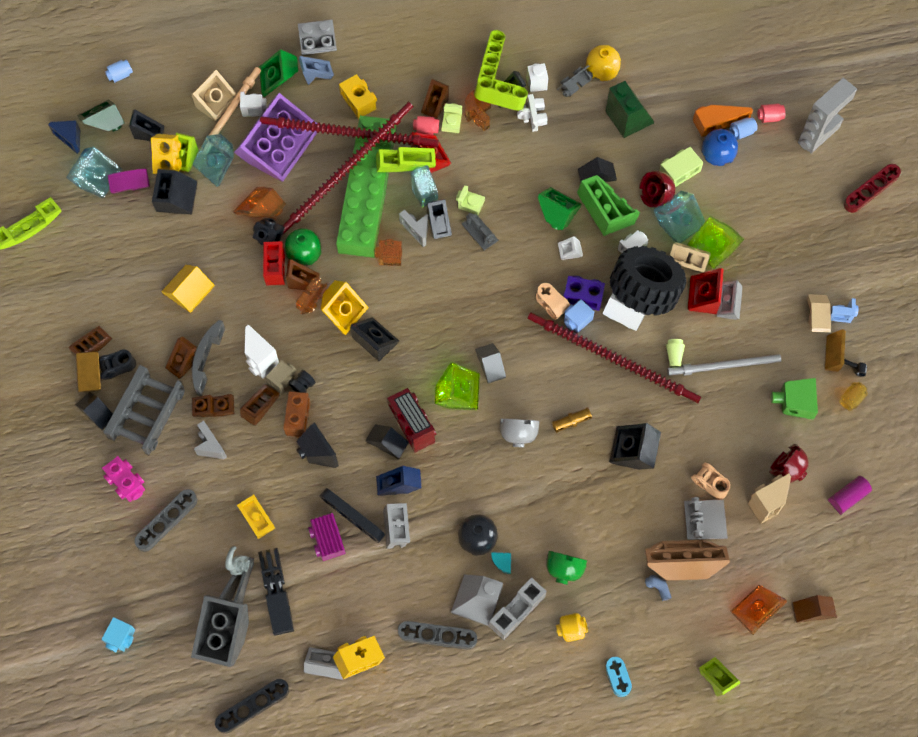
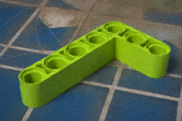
M493 30L489 36L474 96L480 101L516 111L522 110L528 96V91L521 86L495 79L505 41V34L500 30Z

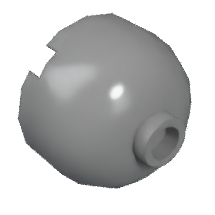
M500 419L501 435L507 442L513 443V447H524V444L531 443L538 435L539 421Z

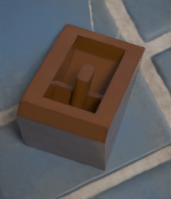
M431 79L421 113L438 119L444 109V105L449 100V85Z
M288 260L286 272L288 288L317 291L320 274L293 260Z
M816 595L792 602L796 623L837 618L833 597Z

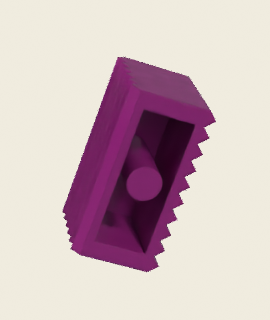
M333 513L310 520L311 526L308 529L311 539L316 538L317 545H314L317 557L321 556L322 560L326 561L346 554Z

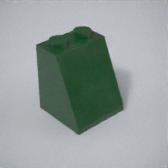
M626 81L609 88L605 112L623 138L654 124V120Z

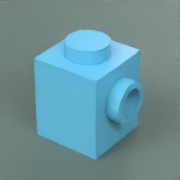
M113 617L101 640L106 643L105 647L113 652H117V650L124 652L132 644L133 634L136 629Z

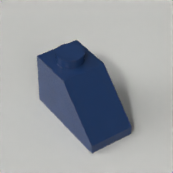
M400 466L376 476L377 495L379 496L408 494L422 488L420 469Z

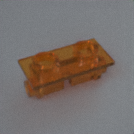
M317 276L311 279L305 288L310 292V295L304 291L296 301L295 307L299 310L303 309L302 315L312 313L316 309L317 301L323 297V293L327 290L326 288L330 283L322 284V279Z

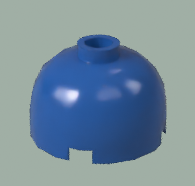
M716 129L708 133L703 140L701 148L705 160L717 166H724L725 163L733 162L738 152V141L734 134L726 129Z

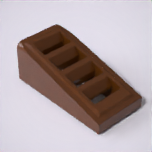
M98 326L68 348L75 356L76 353H82L79 351L80 349L85 350L83 353L98 352L112 338ZM100 334L104 339L100 340L96 335ZM95 339L98 343L94 344L91 340ZM87 343L91 346L89 349L85 346Z
M264 384L240 408V416L253 426H256L279 398L280 393ZM265 393V394H267L268 396H270L271 398L269 399V398H267L266 396H264L263 394Z

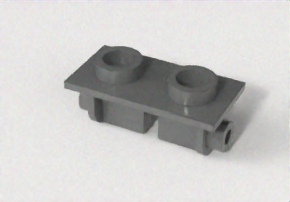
M589 65L584 69L580 66L573 72L574 76L571 79L569 76L560 82L561 86L557 90L562 88L563 95L570 97L580 89L576 84L577 82L580 87L590 82L593 75L590 71L587 72L586 70Z
M469 213L466 216L467 220L462 223V226L483 250L499 241L477 214Z

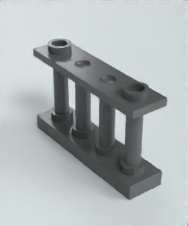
M139 365L103 431L106 437L113 441L120 435L143 444V451L146 455H150L151 451L156 449L158 438L178 400H181L184 396L185 390L181 381L177 380L174 387L150 378L148 369ZM149 385L170 394L166 403L164 404L142 395L141 391L144 386ZM135 402H141L160 410L161 412L157 420L155 421L133 412L132 408ZM130 418L152 427L148 437L146 438L123 428L126 419Z

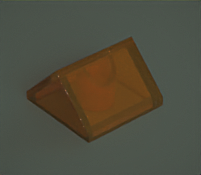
M758 585L731 610V613L754 635L787 601L785 598Z

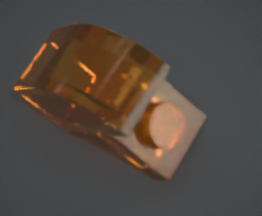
M473 90L465 99V118L467 122L473 119L474 123L485 131L490 128V117L485 111L491 108V103L475 98V90Z

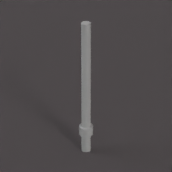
M781 355L691 365L690 363L682 364L681 367L667 368L668 376L678 374L686 376L692 375L695 372L781 362Z

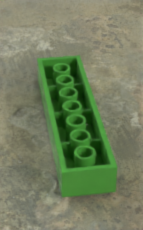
M360 116L358 128L360 127L361 130L366 128L367 131L368 129H371V131L375 129L378 132V128H382V124H386V120L390 119ZM394 125V129H390L392 134L396 132V125ZM356 136L354 154L357 153L356 150H360V146H364V142H368L367 138L362 139L360 137L358 139ZM380 140L379 144H375L376 147H372V151H368V155H364L365 158L360 159L361 162H357V166L354 165L353 169H350L336 243L339 254L375 258L389 172H377L376 154L379 149L393 150V141L388 143L387 140L385 142Z

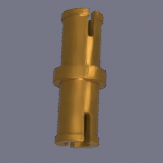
M586 407L583 410L573 414L570 412L566 417L552 421V426L555 432L558 433L570 427H577V424L592 419L589 408Z

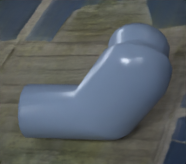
M650 575V577L645 579V584L648 588L655 587L659 590L662 601L672 598L665 580L656 575Z

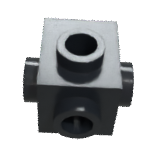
M264 218L255 223L252 238L261 245H264V242L281 241L285 227L276 223L272 218Z

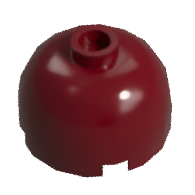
M662 171L646 173L639 185V189H642L640 197L643 203L651 208H659L669 204L675 195L676 187L674 180L670 175Z
M793 444L788 447L790 449L788 453L783 451L770 466L772 470L769 471L773 477L790 474V483L796 480H803L807 475L806 470L809 464L804 450L797 444Z

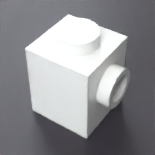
M545 63L527 66V82L530 92L547 90L548 75Z

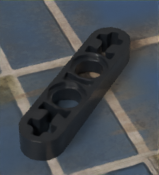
M326 488L320 494V498L372 540L379 543L384 538L385 534L381 529L331 490Z
M283 679L272 681L221 713L215 720L217 730L223 734L232 732L288 696L289 685ZM276 685H285L283 693L276 692L273 694L275 699L271 700L270 695L266 691L270 689L272 693L276 691ZM259 695L267 697V703L264 706L256 704V698ZM242 706L249 708V714L244 718L238 716V710ZM233 712L238 722L235 723V721L232 720L228 723V728H220V725L222 724L221 720L224 718L226 720L233 718L230 715Z

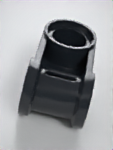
M125 349L99 357V366L102 372L100 374L101 379L109 380L132 371L136 366V360ZM129 358L126 363H122L124 359Z

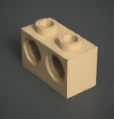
M677 242L673 244L670 253L675 262H679L681 266L703 273L706 270L711 255L710 252Z

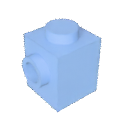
M580 300L574 306L570 305L565 310L564 323L569 330L579 333L593 320L594 311Z

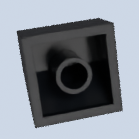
M648 423L617 426L609 462L638 470L654 469L661 432Z

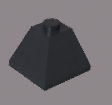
M314 422L296 441L298 445L296 451L301 459L306 458L308 463L337 468L339 465L336 453Z

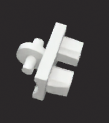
M533 94L528 95V108L524 105V108L517 112V116L524 123H528L530 118L532 132L538 131V126L547 125L548 120L546 113L537 114V111L544 110L545 108L544 99H534Z

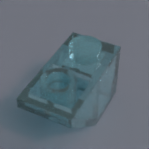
M428 165L418 167L411 172L412 191L420 205L424 207L428 202L437 201L438 190Z

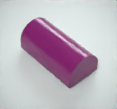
M859 475L831 496L828 501L842 515L872 491V487L863 476Z

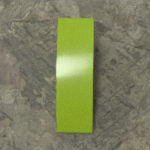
M399 147L397 150L379 149L376 154L377 172H404L433 168L436 166L435 149Z

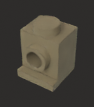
M281 360L266 376L267 382L283 395L285 393L283 388L289 386L297 370L290 363L286 364Z

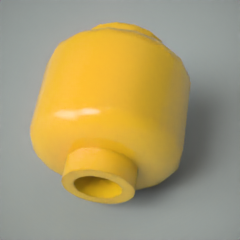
M579 613L561 616L560 624L556 625L558 636H563L566 642L583 639L585 633L588 632L586 619L584 616L581 617Z

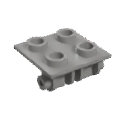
M693 497L691 501H684L687 540L728 538L724 500H699V497Z

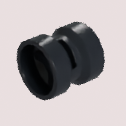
M301 370L298 373V377L293 379L289 386L295 392L307 393V389L312 387L316 381L305 370Z

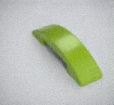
M50 197L35 206L36 211L7 229L4 226L0 227V250L19 244L44 229L61 213L59 206Z

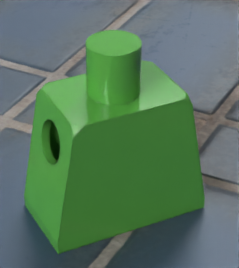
M816 378L785 382L781 392L771 393V403L782 404L783 414L814 419L818 413Z

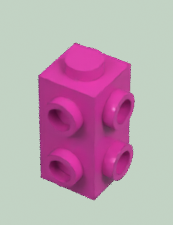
M117 456L102 468L106 473L103 477L110 485L114 483L117 486L115 491L121 499L126 497L129 502L137 500L145 491V488L142 486L144 481L138 473L134 475L130 471L133 467L126 459L122 461Z

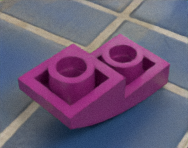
M147 169L130 170L108 175L110 192L113 194L150 187Z

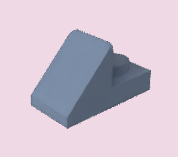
M303 56L298 58L308 85L316 77L330 80L334 76L330 61Z

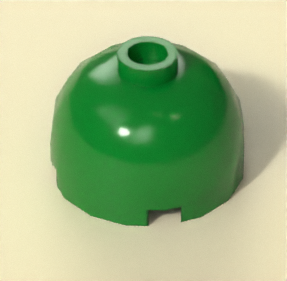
M296 229L285 240V252L289 260H293L301 265H312L321 256L322 245L320 239L315 232L309 229Z
M549 551L546 567L549 574L556 578V582L567 585L568 581H576L583 576L588 560Z

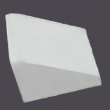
M574 236L558 243L561 260L583 256L580 241Z

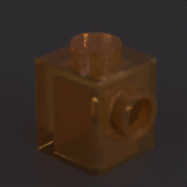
M392 239L379 240V247L375 248V258L379 259V265L401 266L402 241H394Z

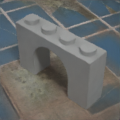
M842 78L817 100L811 109L798 141L800 146L811 154L840 128L844 118L838 112L854 98L857 88L845 78Z

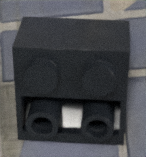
M158 169L152 203L156 212L192 215L198 185L197 180L176 170Z

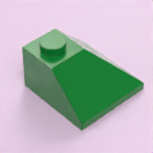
M280 49L259 66L261 69L260 84L262 97H266L299 71L297 56Z
M552 187L538 195L546 222L551 224L550 226L556 230H563L568 227L582 205Z

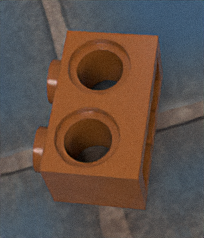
M289 391L284 422L286 436L301 437L307 430L310 409L308 393Z

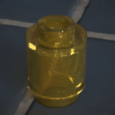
M853 382L841 395L839 401L841 406L848 411L856 409L868 395L866 386L860 382Z

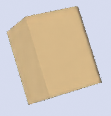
M214 70L191 95L195 107L216 121L226 111L237 93L220 73Z

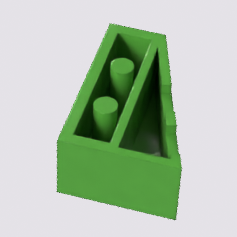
M598 175L581 181L577 194L603 236L635 224L640 212L627 204V200L621 199L614 193V189Z

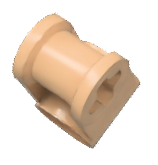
M542 283L539 285L535 297L537 303L553 319L557 320L570 306V303L551 284Z
M704 462L702 469L691 477L697 486L704 489L715 499H724L729 492V480L716 471L709 463ZM721 485L725 490L719 491L715 486Z

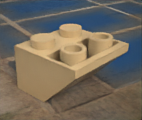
M790 474L785 476L778 475L771 480V484L767 486L765 484L760 485L754 490L755 493L751 495L748 505L761 524L778 515L786 504L791 480Z

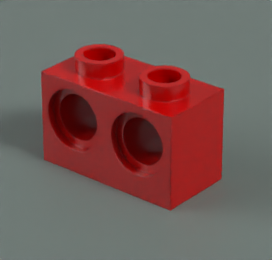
M282 241L264 242L263 277L266 286L285 285V250Z

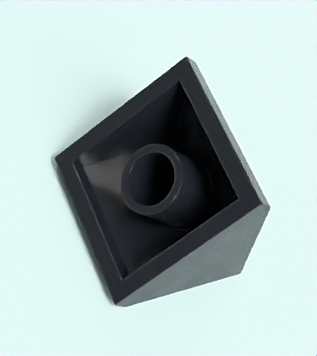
M373 317L354 323L350 327L352 338L378 361L388 354L399 342L395 336Z

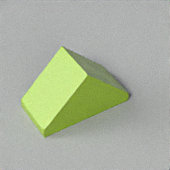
M176 133L181 142L179 159L182 161V166L180 170L189 172L198 153V147L193 136Z

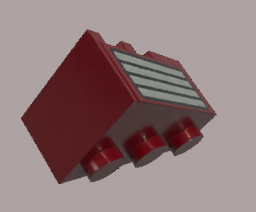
M406 388L387 398L388 406L414 453L435 443L436 431L429 422L424 409H421L418 405L419 402L414 392L411 393Z

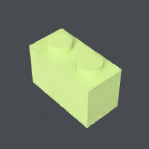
M689 147L678 151L674 157L665 159L661 163L659 171L670 175L676 187L701 172L703 161Z

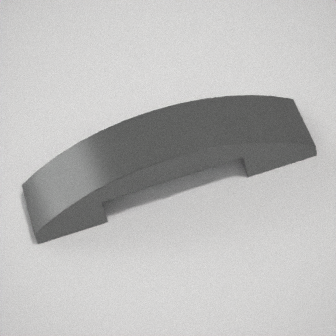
M221 320L214 323L205 333L194 356L192 378L198 396H202L208 380L203 369L212 344L220 345L225 331L224 323Z

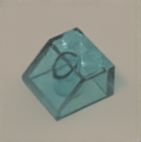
M90 147L83 150L66 178L80 189L104 198L110 189L108 175L119 173L122 168L97 148Z
M680 191L674 195L670 202L653 210L660 226L677 243H682L707 225L694 194Z

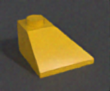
M334 280L323 293L321 311L344 335L350 331L351 325L356 323L369 308L347 282Z

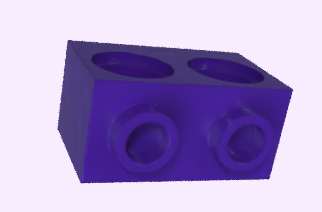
M568 276L564 297L570 305L574 306L578 301L582 300L591 309L600 311L605 283L597 279L588 280L580 276ZM572 288H577L579 291H578V292H574V291H572L571 289H572ZM589 292H596L598 295H591Z

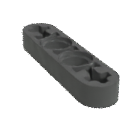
M186 489L180 492L137 534L134 542L140 551L147 552L151 550L196 506L198 499L194 491ZM191 496L192 501L190 503L188 501L185 502L184 497ZM178 502L181 505L183 504V507L185 508L184 510H182L181 507L177 504ZM171 509H178L179 514L177 517L170 518L168 516ZM163 523V531L155 532V524ZM149 531H151V533L155 536L154 539L152 536L149 535ZM142 538L147 539L148 544L144 545L140 540Z
M404 621L398 627L399 637L407 642L466 650L474 648L477 644V635L470 629ZM406 626H409L411 631H416V627H420L418 631L419 638H415V633H409L408 636H405L404 632L401 631L405 630ZM424 629H431L433 631L431 639H424L422 637ZM449 631L453 633L454 638L451 642H445L442 639L444 632ZM457 633H460L461 638H466L469 634L474 641H470V644L467 645L465 640L459 639V644H456Z

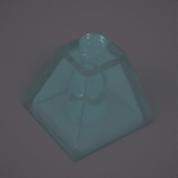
M221 134L207 135L193 163V166L217 187L220 186L234 158L233 144Z

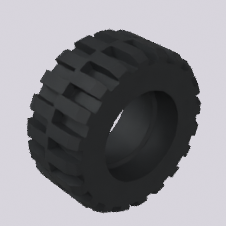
M634 246L623 251L614 266L610 276V286L613 294L617 295V299L623 302L626 307L634 309L635 312H643L644 315L653 314L654 316L668 313L675 308L686 287L684 270L681 269L679 262H675L672 256L666 255V252L662 250L658 251L656 250L657 248H647V246Z

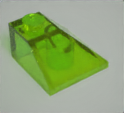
M710 216L687 245L710 252L708 264L715 269L738 248L744 238L729 225Z
M450 363L435 386L434 404L447 409L478 410L480 373L456 363Z

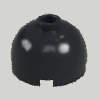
M481 514L471 515L460 525L458 531L459 543L463 550L472 553V555H485L496 545L498 539L497 528L494 522L487 516Z

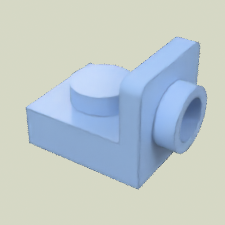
M851 298L847 307L844 305L832 306L831 321L851 323L853 318L858 315L859 308L856 305V299Z

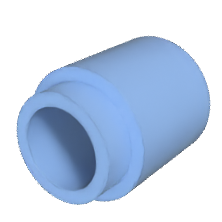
M127 59L107 66V71H105L109 81L113 80L114 83L129 77V74L133 73Z
M746 117L731 123L729 131L739 140L754 134L757 131V123L754 118Z

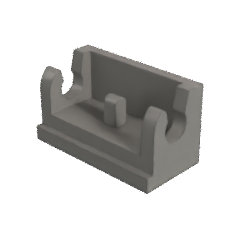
M407 503L387 504L383 510L386 548L392 549L396 545H400L403 548L407 543H410Z

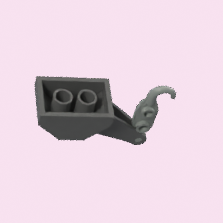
M236 546L230 548L226 557L225 567L232 576L220 597L204 596L191 658L228 667L234 666L245 643L249 617L248 605L243 603L254 566V558L239 555L233 558ZM237 587H238L236 596H235L234 601H233L232 598H233V596H234V594H235V591H236V589H237Z

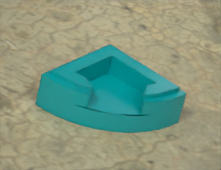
M491 552L494 565L501 572L511 574V553Z

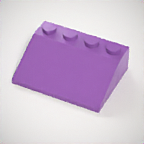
M280 93L272 99L261 114L262 117H285L286 120L287 118H290V120L295 119V121L299 119L300 122L305 120V122L310 121V123L314 121ZM259 117L234 153L248 164L283 182L317 132L314 131L312 133L311 130L307 132L306 129L304 131L301 129L297 131L296 128L292 130L291 127L289 129H286V127L282 129L275 125L261 124Z

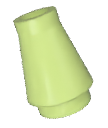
M669 339L668 344H666L669 367L671 368L681 367L685 348L681 339Z

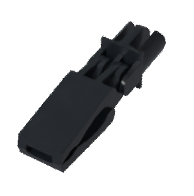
M274 548L277 567H274L270 549L266 550L269 567L267 569L263 552L260 551L258 555L264 587L268 590L266 601L273 635L277 636L294 632L288 594L283 589L285 580L278 548Z

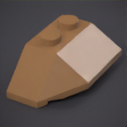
M705 540L662 541L651 548L645 549L648 567L667 581L708 579L730 563L726 546H719Z

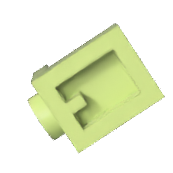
M455 103L445 104L442 131L459 133L462 120V106Z
M464 185L462 191L459 190L456 197L458 209L479 215L485 197L469 192L468 186Z

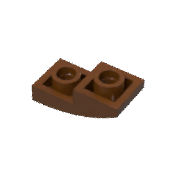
M232 394L216 397L204 395L192 398L193 417H217L235 414L234 396Z

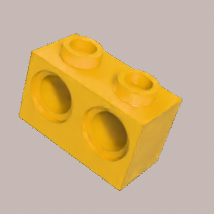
M156 134L151 137L153 174H157L158 169L176 170L179 172L182 161L179 159L181 142L178 139V135ZM164 142L169 144L170 149L165 147ZM165 160L169 161L170 167L166 165Z

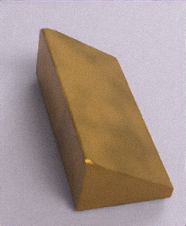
M844 329L827 335L825 370L839 372L844 365L846 337Z
M98 352L76 353L78 392L99 391L101 387Z

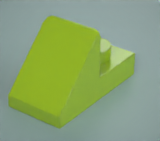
M716 657L698 668L700 674L713 686L716 696L724 695L740 684V681Z

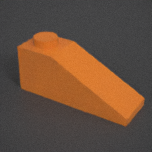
M722 105L702 106L695 110L693 122L701 137H704L713 130L726 129L733 122L746 117L751 118L753 109L752 107Z

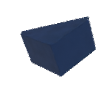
M76 120L50 122L48 124L52 134L78 154L80 152V128Z

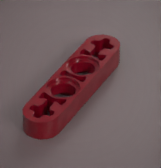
M896 164L885 166L848 195L844 202L845 210L851 213L857 212L892 185L901 174L899 166ZM893 171L895 173L891 174L888 178L886 177L889 172ZM875 180H880V181H882V182H883V186H880V187H879V186L875 185L874 181H875ZM868 190L871 196L866 197L862 195L861 191ZM857 198L859 199V200L857 201L856 205H855V204H853V205L850 204V202H851V203L854 202Z

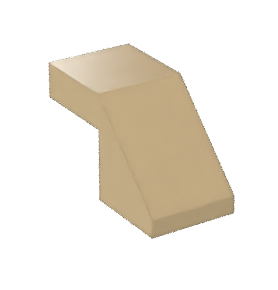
M808 294L807 302L810 308L808 324L811 332H831V307L827 295Z

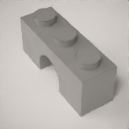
M531 577L517 592L515 598L505 608L502 607L489 621V627L504 641L545 598L547 591Z

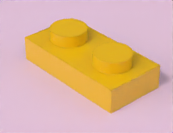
M255 495L250 496L237 505L258 539L275 529Z

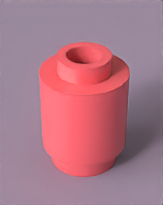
M779 103L761 105L757 111L758 119L762 123L778 122L781 119H785V107Z
M417 116V119L413 121V130H416V133L438 134L439 119Z

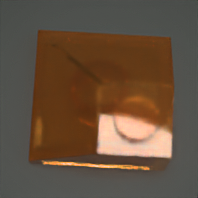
M256 187L233 213L250 217H276L282 213L286 203L273 188Z

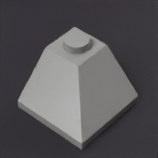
M464 574L451 613L489 626V621L493 618L503 589V583L485 576Z

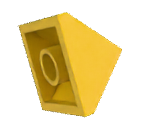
M185 265L161 292L191 313L215 285L197 266Z

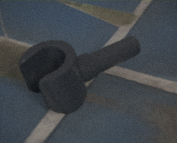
M844 359V364L856 369L855 374L857 376H866L867 365L865 363H853Z

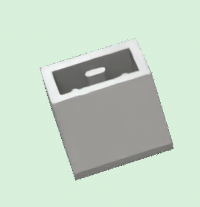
M333 19L298 24L302 55L337 51Z

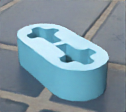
M612 657L606 663V673L614 694L619 697H625L630 693L632 684L623 660L619 657ZM612 662H615L616 665L620 664L618 668L619 675H616L614 669H610ZM619 678L623 685H627L625 692H622L621 689L617 690Z

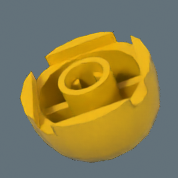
M598 45L589 52L585 67L589 65L586 70L592 73V78L596 77L600 81L611 80L617 76L620 70V55L609 45Z

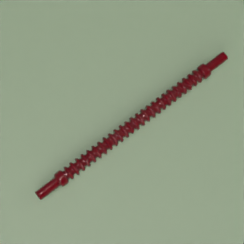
M409 101L396 114L393 113L389 117L390 120H386L387 123L382 124L383 127H379V131H375V135H371L372 138H368V142H364V146H360V150H356V154L352 153L353 157H348L349 161H345L344 165L341 164V168H337L338 171L333 172L334 175H330V179H326L327 182L322 183L323 186H319V190H315V194H311L312 197H308V201H304V205H300V209H296V213L293 212L290 215V218L282 225L285 227L282 236L295 223L298 224L301 221V217H305L304 214H308V210H312V206H316L315 203H319V199H323V195H327L326 192H330V188H334V184H338V180H342V176L346 177L345 174L350 173L349 169H353L354 165L357 166V162H361L360 159L365 158L364 155H368V151H372V147H376L375 144H379V140H383V136H387L386 133L391 132V128H395L394 125H398L401 122V119L413 108Z
M260 117L261 124L275 125L282 129L285 127L289 129L291 127L292 130L296 128L297 131L299 129L302 131L306 129L307 132L311 130L312 133L314 131L317 133L321 131L322 134L326 132L327 135L330 133L334 135L336 133L337 136L342 134L343 137L345 135L350 137L351 135L352 138L357 136L358 139L360 137L362 139L372 138L371 135H375L376 131L375 129L373 131L368 129L367 131L366 128L361 130L360 127L358 129L356 127L352 129L350 126L346 128L345 125L343 127L340 125L336 127L335 124L331 126L330 123L327 125L323 123L321 125L320 122L316 124L315 121L312 123L310 121L305 122V120L300 122L299 119L295 121V119L290 120V118H287L286 120L285 117ZM391 132L386 133L387 136L384 135L382 140L383 142L387 140L388 143L390 141H393V143L398 142V144L403 142V145L408 143L409 146L413 144L416 147L420 145L438 147L439 140L421 138L420 135H414L413 137L411 134L407 136L406 133L404 135L401 133L397 135L396 132L394 134Z
M532 312L528 315L527 319L543 326L544 330L548 332L551 330L552 334L557 333V336L561 335L562 339L567 338L566 340H571V343L576 342V346L581 345V348L585 347L586 351L590 349L591 353L600 354L601 358L605 357V360L610 359L611 363L614 361L615 365L620 364L621 368L624 366L625 370L630 369V372L634 371L635 375L640 374V377L644 376L645 380L648 378L650 379L649 382L654 381L655 385L658 383L660 384L659 387L664 386L665 390L668 388L670 389L669 392L674 391V394L677 396L682 395L699 403L701 396L685 389L684 385L680 383L677 385L676 381L671 382V379L666 380V376L656 375V371L652 373L651 369L646 370V367L642 368L641 364L636 365V362L632 363L631 359L628 361L626 360L627 357L622 358L621 354L618 356L617 352L612 353V350L608 351L607 347L602 348V345L598 346L597 342L592 343V340L588 341L587 337L584 339L583 335L578 336V333L574 334L573 330L568 331V328L564 329L563 325L559 327V324H554V321L551 319L546 320Z

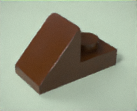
M183 336L178 338L165 368L178 379L182 378L193 366L194 353L197 347Z

